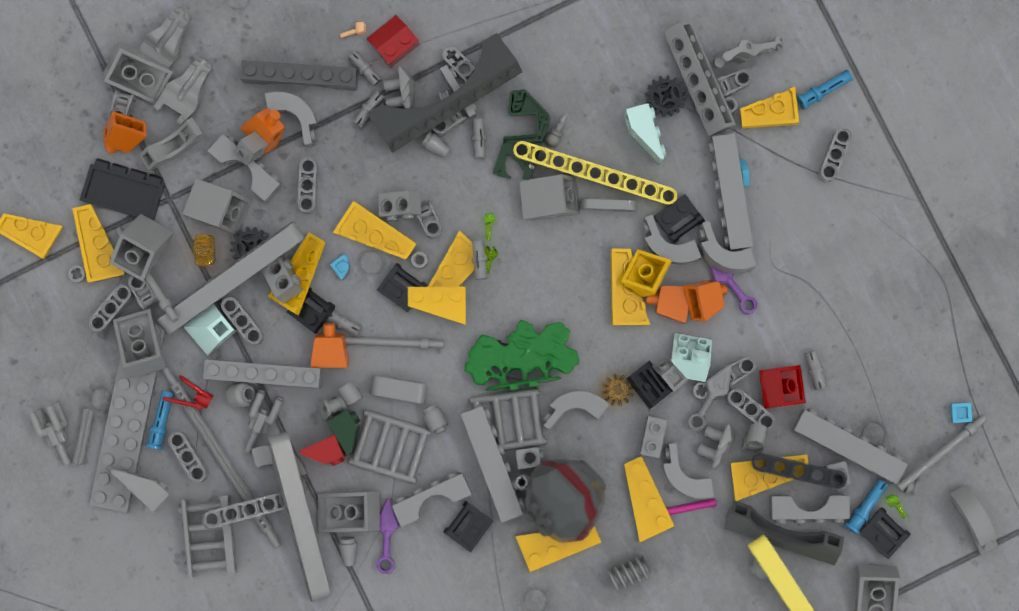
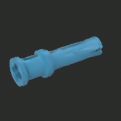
M845 70L818 87L812 86L804 94L796 95L797 101L801 108L806 110L809 105L816 101L820 102L823 96L852 81L853 77L848 70Z
M161 391L154 425L149 429L151 433L149 441L145 445L147 447L163 449L161 445L163 437L167 433L165 425L171 402L164 401L162 398H172L174 393Z
M878 479L861 506L854 509V514L844 526L851 532L859 535L860 528L865 521L869 520V513L886 488H888V485Z

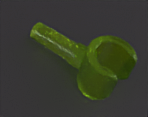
M493 213L484 216L486 240H491L490 224L496 223Z
M489 246L484 248L488 260L486 264L487 274L490 273L493 259L498 256V251L494 246L492 251Z
M896 495L886 497L889 507L896 506L903 519H906L908 516L900 505V499Z

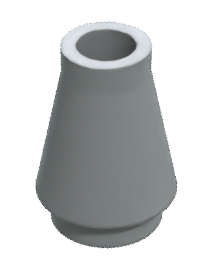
M428 132L421 142L424 149L439 154L442 157H445L450 150L435 133Z
M355 537L340 538L338 546L344 566L355 565L357 548Z

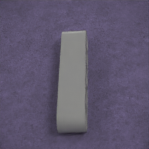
M281 492L208 511L203 514L201 523L205 528L213 529L285 510ZM265 500L271 501L272 507L270 510L264 508L263 502ZM246 505L253 507L251 515L245 513L244 508ZM229 509L235 514L233 520H228L225 516L226 511ZM210 514L216 518L214 525H209L206 521L207 516Z

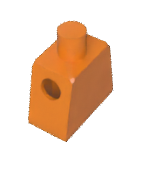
M266 108L254 115L240 129L247 136L256 131L268 143L263 153L265 155L278 146L285 127L279 120L281 117L280 113L277 110Z
M114 111L111 112L103 130L105 149L111 154H114L117 150L126 153L130 152L147 136L145 121Z
M704 280L684 286L691 320L705 322L724 308L723 296L727 294L728 290L719 281Z
M661 286L659 294L655 293L646 297V304L656 305L655 314L679 323H686L689 307L684 286Z
M334 323L323 324V333H318L314 338L311 368H347L350 360L344 334L335 333Z

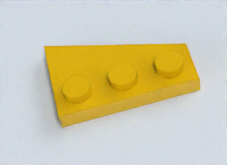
M795 86L785 92L777 93L768 99L740 108L741 129L798 125L799 114Z
M5 213L0 218V234L42 259L46 258L64 228L61 225Z
M408 287V307L466 325V287Z

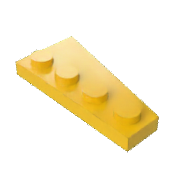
M356 201L352 202L333 231L335 234L403 259H408L418 244Z
M89 204L72 208L87 282L93 283L126 275L125 271L109 263L114 248L93 205Z
M460 230L428 287H460L475 271L474 263H472V258H474L472 242Z
M308 232L291 259L294 267L292 270L301 280L302 292L285 304L276 299L272 291L268 297L299 316L326 242Z
M610 249L611 326L650 325L642 296L621 283L633 259L631 249Z
M807 454L781 457L809 464ZM765 459L755 460V465L759 468L764 467L766 464ZM752 460L730 463L735 501L794 480L757 471L752 466ZM776 462L774 469L777 472L783 471L785 469L784 462ZM800 465L794 467V475H803L804 468Z
M642 456L625 463L624 467L639 542H642L675 525Z
M595 526L585 539L576 542L561 543L549 536L544 537L540 532L515 536L530 572L601 543Z

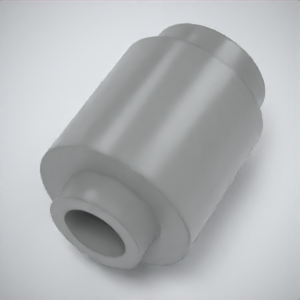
M436 404L422 411L424 414L423 418L431 433L440 434L446 430L445 426L448 425V422Z

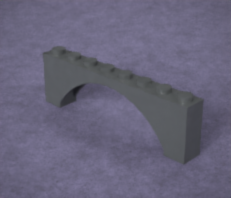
M497 33L481 42L482 51L475 70L468 80L450 96L434 104L411 109L392 108L382 103L367 113L392 153L522 73L518 61Z

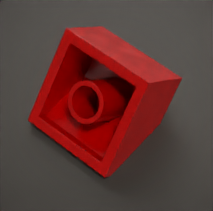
M397 15L366 38L390 68L420 45L417 37Z
M801 365L759 370L764 409L806 403Z
M335 435L299 451L300 455L323 464L331 463L332 466L344 462L343 458L347 456Z

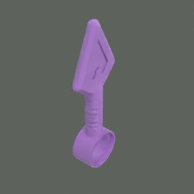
M710 266L713 280L727 284L740 300V311L746 315L752 314L758 306L756 299L751 296H745L734 282L733 274L723 273ZM744 301H751L753 309L746 310L743 306Z
M390 498L386 499L380 512V531L384 537L383 552L376 566L377 570L382 574H389L395 568V562L390 557V537L400 526ZM385 559L391 563V567L387 571L381 568V562Z

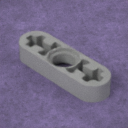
M449 46L443 51L444 61L466 82V78H469L475 70L474 65L456 47ZM448 52H455V58L459 61L456 67L453 66L456 62L452 58L447 59ZM467 64L470 67V71L467 74H461L459 67Z
M581 199L580 209L634 212L636 211V201Z

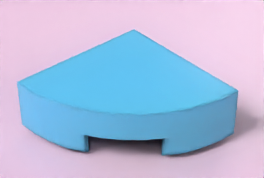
M743 159L740 160L743 185L749 186V168L746 160Z
M343 254L330 264L341 280L345 278L349 270V260L346 254Z

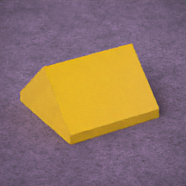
M637 249L621 283L642 297L654 295L672 261Z

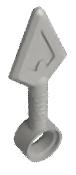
M730 364L706 381L709 395L699 412L693 413L688 420L692 430H702L706 424L705 415L715 398L728 395L732 368ZM695 416L703 420V424L699 427L692 424V419Z

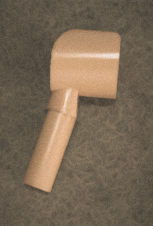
M364 22L355 23V29L341 33V38L354 34H365L366 24Z

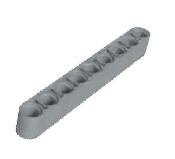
M293 221L288 223L174 304L172 308L179 318L178 321L172 323L166 312L159 315L156 321L167 335L171 334L298 244L304 238L303 234Z
M287 432L268 437L267 443L309 599L313 602L330 596V589L293 449Z

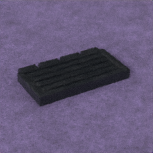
M99 158L96 159L94 165L90 164L80 201L134 217L142 214L153 221L155 220L165 187L162 185L163 177L149 174L148 179L145 180L147 173L131 168L129 175H127L128 167L116 163L112 164L110 170V162Z

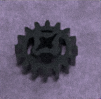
M667 75L666 79L663 80V77L659 76L658 82L653 79V86L648 85L647 89L650 92L645 93V96L649 97L646 100V104L651 103L650 108L653 107L656 110L655 115L661 112L662 117H665L666 113H669L670 117H672L673 111L679 113L680 109L678 107H684L685 104L681 101L687 99L686 96L682 95L686 92V89L680 88L683 83L677 84L676 77L670 80V76ZM663 84H668V86L664 88L658 87ZM674 88H675V89L677 90V92H678V97L675 96V94H674V91H673ZM670 90L669 98L662 103L663 95ZM653 94L658 99V105L654 101ZM666 105H672V106H673V107H671V108H664V106H666Z
M246 227V232L240 229L239 236L233 235L236 239L235 242H230L234 246V248L230 249V252L235 253L232 258L234 260L241 258L249 252V248L244 243L253 245L255 248L261 243V240L263 242L269 236L263 237L264 231L261 230L258 233L256 227L252 231L249 227ZM248 235H255L251 239H244ZM239 244L242 245L241 255L239 253Z

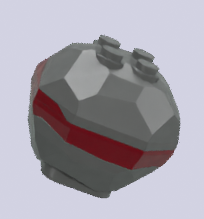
M560 459L542 462L536 466L528 480L525 501L527 511L525 517L529 522L534 523L538 527L539 532L544 537L549 536L561 543L582 541L589 535L601 514L605 502V482L583 460Z

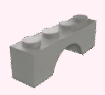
M222 134L208 149V152L224 166L235 162L245 164L234 153L238 142L230 135L226 137ZM259 160L253 161L246 165L252 173L250 189L268 203L282 187L278 183L280 179L274 173L269 175L264 171L266 166Z
M454 472L448 475V480L442 483L439 479L429 484L431 488L423 491V488L413 491V496L406 499L403 496L394 500L395 504L392 505V508L400 526L403 527L418 520L423 502L431 496L443 495L455 503L472 495L463 473L458 474V472Z
M827 495L824 503L811 511L799 508L794 503L792 496H769L770 519L775 520V523H787V520H794V523H806V519H814V523H825V519H833V523H844L845 519H850V495Z

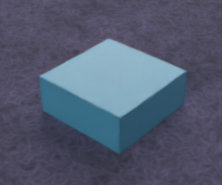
M971 403L950 404L951 423L972 422Z

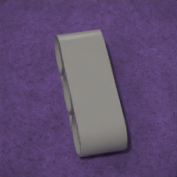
M843 127L833 134L818 172L821 181L830 182L837 177L852 139V133L849 129ZM838 133H843L846 136L845 142L839 141ZM831 151H837L839 159H833ZM825 168L831 169L832 177L825 176Z
M305 157L299 164L298 207L304 214H312L317 207L318 165L314 159ZM308 162L314 165L311 171L304 170V166ZM307 181L313 183V187L310 190L303 189V185ZM310 200L312 201L311 208L303 209V202Z
M118 285L89 320V326L92 330L97 332L107 331L113 324V319H117L135 296L129 286ZM123 289L128 290V296L125 299H122L120 296V292ZM114 303L116 310L110 314L108 306ZM102 318L103 326L98 329L95 323L97 319Z
M225 298L221 303V308L249 344H261L264 340V333L242 304L235 298ZM230 301H234L236 304L233 311L227 310V304ZM245 316L247 324L241 327L238 324V320L240 317ZM253 331L259 333V339L255 342H252L250 339V334Z
M373 376L370 395L424 404L428 385Z
M732 389L728 392V395H726L727 403L750 422L761 424V419L767 416L770 419V425L767 427V430H771L775 426V417L742 390ZM733 392H737L740 395L738 403H734L731 400ZM749 404L755 407L753 415H749L746 412V407Z
M184 432L172 433L168 438L169 445L188 477L194 482L204 481L208 477V469L189 437ZM177 435H180L183 438V442L180 446L176 445L174 442V439ZM187 451L193 455L191 462H187L184 459ZM196 468H200L203 471L200 479L194 475Z

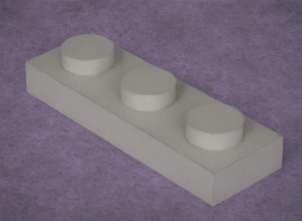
M447 65L440 68L441 74L454 93L463 84L459 85L455 80L458 76L453 68L449 69ZM472 103L463 110L471 120L476 117L475 111L478 109Z

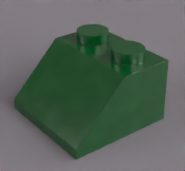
M345 410L327 421L347 455L354 453L360 429L358 422L361 421L356 412H351V410Z

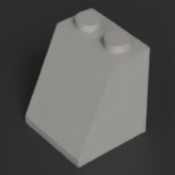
M560 174L519 181L518 192L522 202L520 211L523 219L538 220L580 215L576 177Z
M196 179L191 187V192L184 205L182 214L238 236L252 200L234 191Z
M140 214L120 234L109 263L144 281L169 246L174 232Z

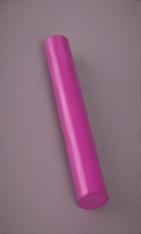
M714 498L666 509L669 515L713 507L717 506Z

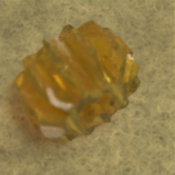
M207 234L196 235L193 241L196 265H214L216 260L214 237Z
M613 374L614 381L607 377L606 380L610 384L602 383V387L608 389L601 391V394L608 393L609 396L605 397L604 400L608 401L612 398L610 405L614 406L617 400L618 406H622L621 399L628 403L629 400L625 396L633 397L632 393L627 392L632 390L633 387H627L626 384L629 383L627 380L623 382V374L619 380H617V375ZM617 385H620V389L623 390L622 394L618 393V396L615 395V391L612 390L613 386L617 387Z

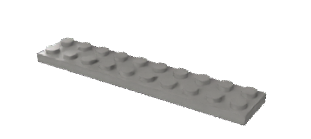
M154 321L163 349L166 332L158 322ZM121 356L89 505L128 513L132 493L106 468L110 466L134 474L137 473L158 370L129 379L123 369Z

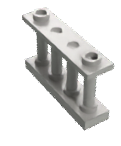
M230 495L220 496V500H217V502L189 505L188 499L181 500L179 514L180 516L183 515L187 562H184V570L186 574L188 573V578L194 577L197 570L224 568V570L227 569V574L238 572L233 523L207 529L202 523L191 524L190 513L211 511L230 506ZM230 509L225 513L228 520H233L232 510ZM208 522V524L214 525L215 522ZM216 529L223 531L224 538L221 541L192 544L191 532ZM221 548L225 550L226 558H223V560L194 563L193 551Z

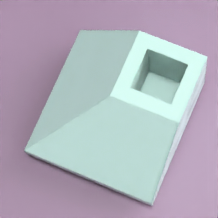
M214 303L183 326L207 356L237 332Z
M674 333L671 362L687 379L706 382L710 368L712 340Z

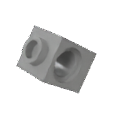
M254 131L239 141L234 153L248 165L263 155L268 143Z
M538 447L515 450L518 470L536 467L541 462H544L543 450L539 451ZM532 452L535 454L536 459L533 463L525 461L526 453Z
M846 461L824 465L825 468L841 471L847 478L845 486L835 489V491L846 489V485L851 484ZM832 477V483L835 485H839L843 481L842 478L840 481L837 482Z

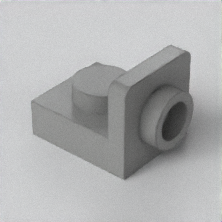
M670 358L662 361L655 369L657 374L661 376L673 392L688 380L671 362Z

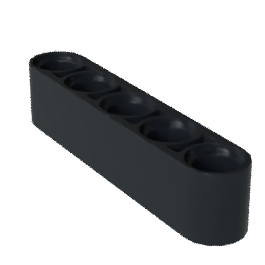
M763 453L755 454L752 458L753 468L760 472L835 489L843 488L847 482L846 476L838 470ZM757 457L765 458L766 464L764 467L759 468L755 465ZM778 461H782L785 464V469L781 472H777L774 469V464ZM802 466L804 468L803 475H794V467ZM815 470L823 472V478L819 481L814 480L812 477ZM836 474L841 475L843 478L842 483L839 485L832 483V477Z

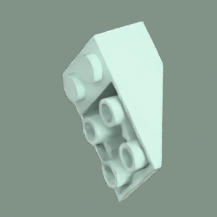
M649 103L626 109L624 118L629 134L658 165L661 164L665 158L666 151L664 145H660L659 142L661 134L659 127L654 125L656 116L653 107L650 108Z

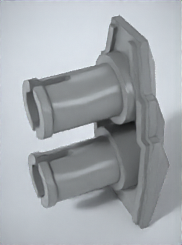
M399 66V77L384 80L383 85L387 92L400 89L401 96L386 98V106L411 109L413 108L415 81L409 71Z
M729 424L726 425L724 431L708 426L704 437L719 442L717 449L701 443L697 451V455L712 460V468L714 470L720 467L724 457L735 443L734 428Z

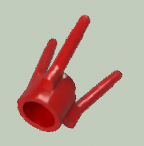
M180 375L179 378L184 383L197 391L194 398L196 403L168 397L162 398L164 401L201 410L202 407L207 409L214 395L202 390Z

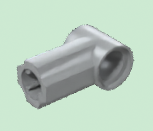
M353 381L338 390L348 407L363 398L360 389L356 387Z

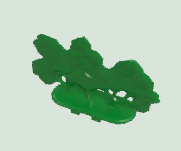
M520 320L516 326L517 330L508 336L509 344L507 346H502L493 337L481 335L476 341V345L468 353L469 361L465 363L464 371L472 375L473 382L477 385H484L491 377L500 381L499 385L488 387L486 391L510 388L512 392L518 391V387L529 385L530 389L537 388V384L561 380L559 376L549 377V372L552 369H557L564 374H570L574 366L579 364V358L576 350L564 345L568 341L571 332L563 323L557 322L547 325L540 334H537L532 324ZM549 361L550 367L546 368V362ZM496 366L499 368L502 375L500 376L499 373L495 374L491 367ZM507 367V371L504 373L503 369ZM535 368H539L543 378L528 380L527 374ZM518 369L522 372L523 381L508 383L506 375L510 370Z

